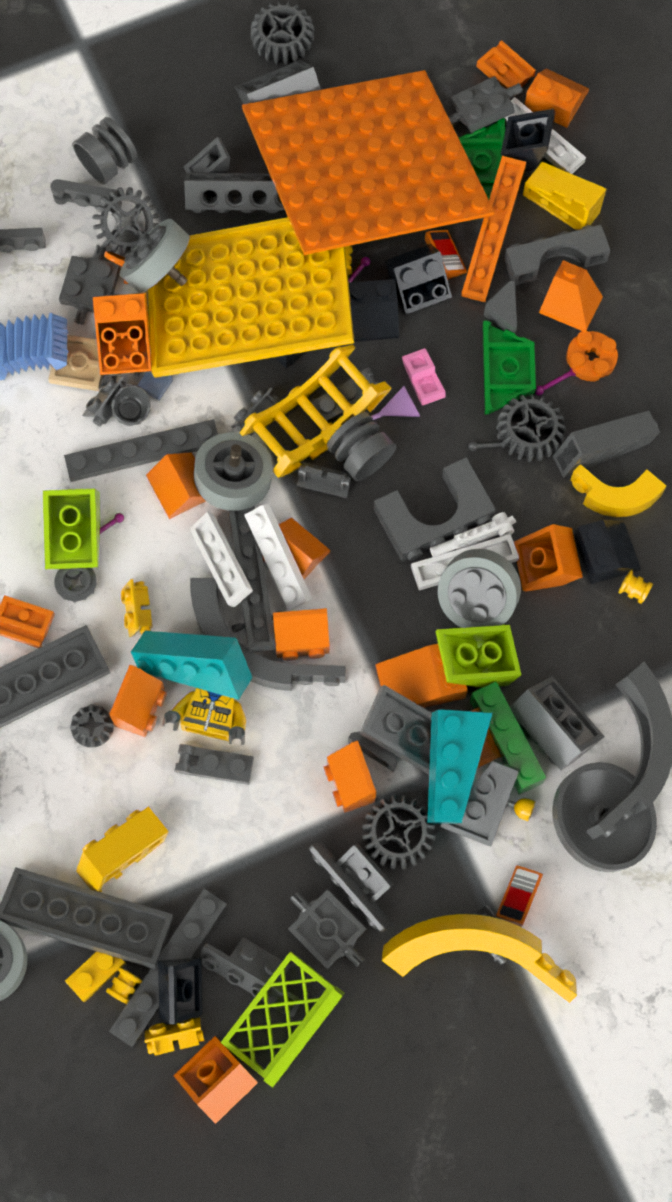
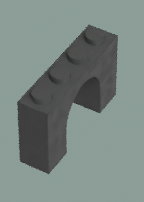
M467 457L443 468L442 478L457 506L454 516L443 524L426 525L417 521L410 514L398 490L374 501L373 510L401 562L407 559L409 561L416 560L423 555L424 551L431 547L444 543L455 535L466 532L476 526L479 527L492 521L496 509Z

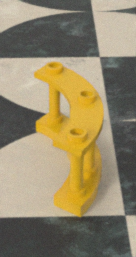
M353 344L335 348L329 355L330 359L301 387L296 386L289 392L288 397L260 413H252L246 418L245 426L240 431V434L245 436L256 432L278 457V463L273 468V473L278 478L299 469L300 465H302L300 462L309 456L314 460L327 451L329 439L345 422L365 412L367 409L371 412L392 389L386 381L370 384L348 359L355 349ZM340 366L363 390V396L355 404H351L329 380V377ZM320 386L326 390L344 411L343 416L335 423H328L307 399ZM298 404L321 429V434L312 440H306L285 416L287 412ZM276 420L298 445V448L292 451H285L265 426Z

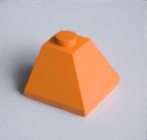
M563 260L553 278L539 313L586 332L603 296L586 269Z

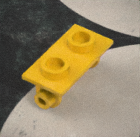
M130 579L121 590V601L125 604L126 609L124 626L128 629L129 637H132L139 630L140 634H143L144 631H151L153 624L151 610H141V606L150 605L148 587L145 586L143 581L134 583L133 579Z
M200 1017L191 1018L177 1024L166 1025L165 1023L152 1025L148 1030H145V1043H147L148 1053H154L156 1056L175 1051L174 1040H178L180 1049L200 1045L199 1042L204 1041Z

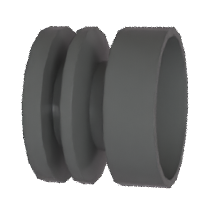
M109 117L103 118L99 122L100 125L96 124L92 127L93 135L85 132L72 143L74 152L81 164L95 180L103 185L118 174L117 166L125 169L128 163H132L138 158L137 151L130 138Z
M367 412L360 413L345 422L327 443V449L335 454V458L340 462L345 461L344 469L355 481L364 480L378 471L392 457L396 450V444L385 432L377 433L379 425L373 421V418Z

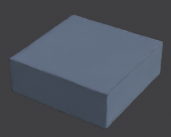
M147 371L137 386L143 388L148 395L160 401L173 382V378L171 376L154 378L152 371Z

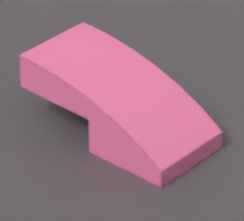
M425 348L402 356L403 364L422 406L446 397L445 390L435 373V366Z

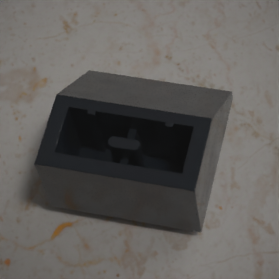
M432 244L385 260L389 278L395 279L397 298L405 314L452 298L441 252Z

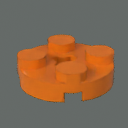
M581 331L570 342L566 354L567 364L569 363V366L578 378L585 381H598L600 378L610 375L618 359L616 342L608 336L594 331ZM594 352L599 358H594L593 361H590L586 353Z

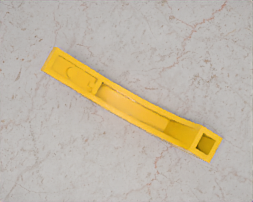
M456 914L431 918L403 930L383 946L382 961L402 977L415 966L433 956L451 951L478 950L498 954L520 964L569 1003L577 996V985L574 975L570 971L563 970L557 966L548 954L542 953V940L518 925L498 918L475 914Z

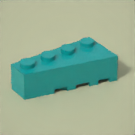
M144 631L131 650L137 668L150 675L237 700L241 698L253 678L238 640L234 637Z
M436 710L432 712L427 823H462L492 713Z

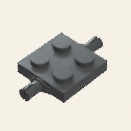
M495 76L451 96L456 113L448 116L452 125L462 122L471 133L515 113L514 105L510 98L523 93L522 87L517 83L505 89L500 85Z
M96 245L93 258L71 256L59 302L60 304L73 306L78 309L74 322L84 325L87 312L94 311L93 297L114 295L121 267L118 264L103 260L106 247L102 245L101 247Z
M328 889L317 900L310 903L299 892L295 893V896L302 903L294 896L291 897L290 901L301 912L298 919L288 928V931L327 970L344 956L357 968L360 963L353 956L361 963L365 959L353 947L356 940L367 929Z

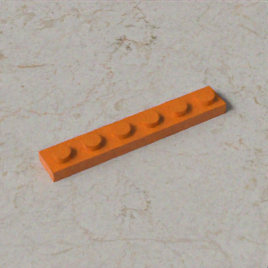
M505 156L501 158L489 199L495 213L493 216L484 217L462 290V297L486 303L526 167V162Z

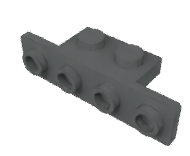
M322 841L309 847L314 861L318 865L325 867L331 874L330 878L333 883L345 890L349 895V901L365 913L368 923L373 928L383 932L393 925V922L376 902L394 884L358 843L353 845L339 860Z
M245 938L241 939L231 956L226 955L208 943H205L199 956L201 964L206 969L218 973L231 984L238 985L254 997L257 996L283 962ZM289 964L285 968V976L290 969L291 965ZM281 974L275 982H282ZM280 986L270 987L267 991L269 1003L284 1002L283 988ZM287 991L288 1001L302 1000ZM300 1004L289 1005L290 1017L294 1018ZM285 1006L275 1007L280 1013L286 1014Z

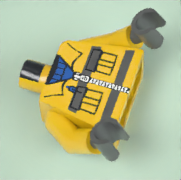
M196 688L195 691H191L184 696L172 711H168L164 715L162 726H165L166 723H173V731L178 730L179 722L181 721L182 731L228 741L229 744H232L233 739H240L241 745L245 744L247 720L242 705L234 698Z

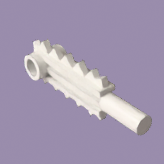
M505 512L499 513L492 518L491 522L455 535L454 539L431 547V555L437 557L455 549L458 550L472 546L498 535L500 537L508 534L512 535L514 533L512 525L516 523V520L513 516L507 517Z

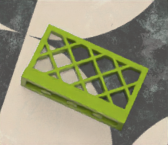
M290 951L221 1041V1044L264 1078L263 1081L273 1088L345 992L332 985ZM290 961H293L300 967L302 979L286 981L285 968ZM305 972L313 978L306 979ZM281 974L282 982H275ZM318 981L326 988L320 998L308 999L306 982ZM302 983L304 999L288 1001L287 985ZM282 985L284 1002L269 1003L267 991L272 986ZM264 996V1004L257 1005ZM316 1002L310 1010L309 1003ZM305 1003V1018L300 1021H291L289 1005ZM285 1006L287 1022L271 1024L269 1007ZM265 1008L267 1024L251 1026L250 1013L253 1009ZM246 1020V1022H247V1027H241V1028H240V1026H241V1025L244 1023V1021ZM292 1025H298L292 1033ZM287 1026L289 1039L286 1043L274 1044L272 1028ZM267 1028L269 1045L254 1046L252 1030ZM248 1031L249 1047L238 1048L230 1040L236 1032ZM274 1048H281L275 1056ZM270 1049L271 1062L266 1069L256 1063L255 1050ZM250 1051L251 1058L244 1052Z

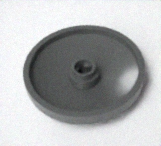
M596 762L577 768L568 774L558 786L552 806L555 831L564 848L579 863L600 872H617L637 864L650 851L656 836L657 818L653 803L636 815L633 813L624 821L618 820L615 823L618 828L606 838L601 835L592 839L586 832L627 792L633 783L635 776L617 765Z

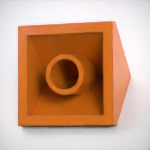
M192 452L166 454L146 474L169 519L206 502L195 486V457Z
M291 517L280 523L279 527L303 579H305L330 553V549Z

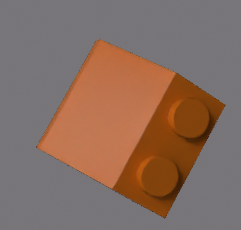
M546 68L537 74L528 89L525 106L532 112L554 108V122L567 128L589 92V88Z
M552 524L514 541L519 556L517 566L523 591L563 586L583 577L572 528Z
M327 608L273 613L277 658H282L284 661H292L298 659V656L309 655V658L317 659L324 657L325 654H330Z
M129 665L109 714L115 727L146 737L148 731L152 732L157 721V716H155L157 707L163 706L167 696V692L164 691L163 682L136 666Z
M358 741L352 742L327 756V765L323 766L328 782H334L336 791H333L332 794L337 807L342 806L344 813L375 803L376 790Z
M216 1036L173 1075L195 1103L215 1124L257 1084V1081L229 1050L221 1044Z

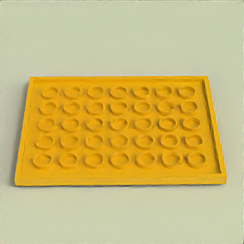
M288 217L190 235L189 243L184 253L174 265L180 271V274H183L188 279L187 282L180 286L166 274L158 283L148 289L151 369L154 378L354 343L345 247L304 255Z

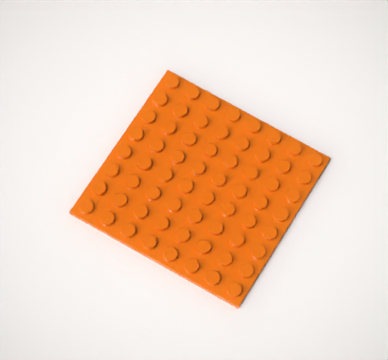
M425 70L242 105L243 112L304 255L493 216L495 213Z

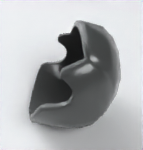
M136 385L121 387L111 403L113 416L119 423L126 426L141 424L147 418L151 409L150 396L143 388Z

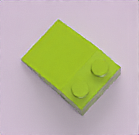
M97 489L43 490L45 569L98 568L101 520L100 491Z
M510 625L437 629L435 631L447 683L483 688L497 682L498 686L501 687L510 685L521 676Z

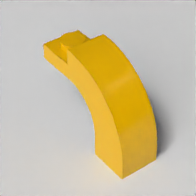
M581 464L573 471L570 480L577 491L587 494L583 502L586 507L594 512L611 517H627L645 511L662 496L666 485L648 470L628 486L611 487L602 483Z

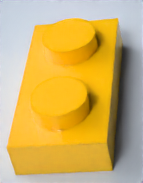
M96 951L65 982L85 1003L118 972V967L122 968L126 962L123 959Z

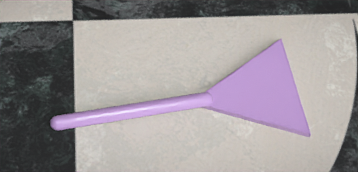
M404 386L379 413L371 415L373 420L383 416L420 417Z

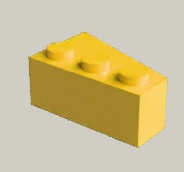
M542 162L525 182L523 196L575 230H580L585 226L591 225L600 214L606 188Z
M149 806L141 812L139 809L135 810L126 818L127 822L121 826L115 824L104 833L105 837L97 842L94 839L83 847V853L76 872L90 890L101 893L103 884L113 877L116 880L123 875L121 871L134 862L138 863L165 841L169 831Z

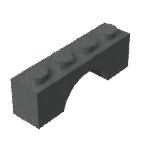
M588 225L577 231L561 232L554 237H540L530 243L514 244L506 248L504 262L510 280L515 281V285L537 280L540 266L552 257H569L577 261L583 268L606 263L611 250L602 225Z

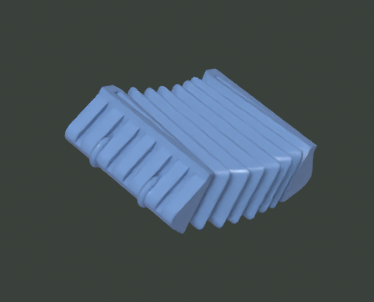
M49 313L48 319L44 314H42L40 320L35 314L32 320L27 315L24 321L17 317L15 324L8 319L6 327L0 322V381L5 380L8 372L12 376L14 375V370L20 374L21 368L27 372L28 366L34 371L36 365L40 370L43 365L48 370L50 364L55 370L65 367L68 354L67 319Z

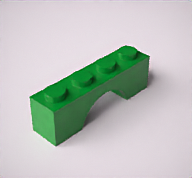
M497 682L473 692L470 698L473 708H479L480 712L492 713L488 729L500 750L504 763L520 769L514 784L518 795L543 784L546 776Z

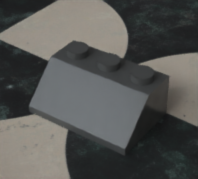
M301 60L235 86L236 92L243 104L321 90L314 67Z
M553 676L527 689L510 706L517 722L531 735L533 742L542 748L548 755L550 762L557 766L560 771L574 763L605 737Z

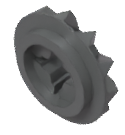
M92 568L59 569L56 573L54 584L57 593L64 600L76 603L81 600L86 601L87 597L94 594L97 579ZM81 576L80 581L84 587L75 586L71 589L72 584L68 578L76 580Z
M92 704L80 708L72 716L70 729L73 738L80 745L90 748L106 743L114 729L110 713L102 706L99 707ZM91 716L95 723L100 724L99 727L94 728L93 736H91L88 728L83 727L85 724H89Z

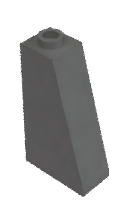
M648 410L574 431L555 452L553 458L563 478L571 476L580 464L584 468L589 469L649 445L660 433L658 424Z

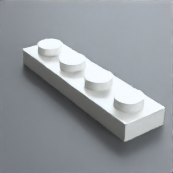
M514 97L511 102L514 105L515 113L504 117L505 124L507 125L508 117L531 113L532 111ZM552 129L549 147L543 157L556 168L573 174L585 163L586 157Z
M269 503L263 504L245 514L244 516L287 610H291L311 600V594Z
M206 512L189 529L227 604L235 607L253 590L215 516Z
M511 534L412 563L411 569L419 591L438 585L443 572L451 560L467 550H491L505 557L510 563L518 561L519 556Z

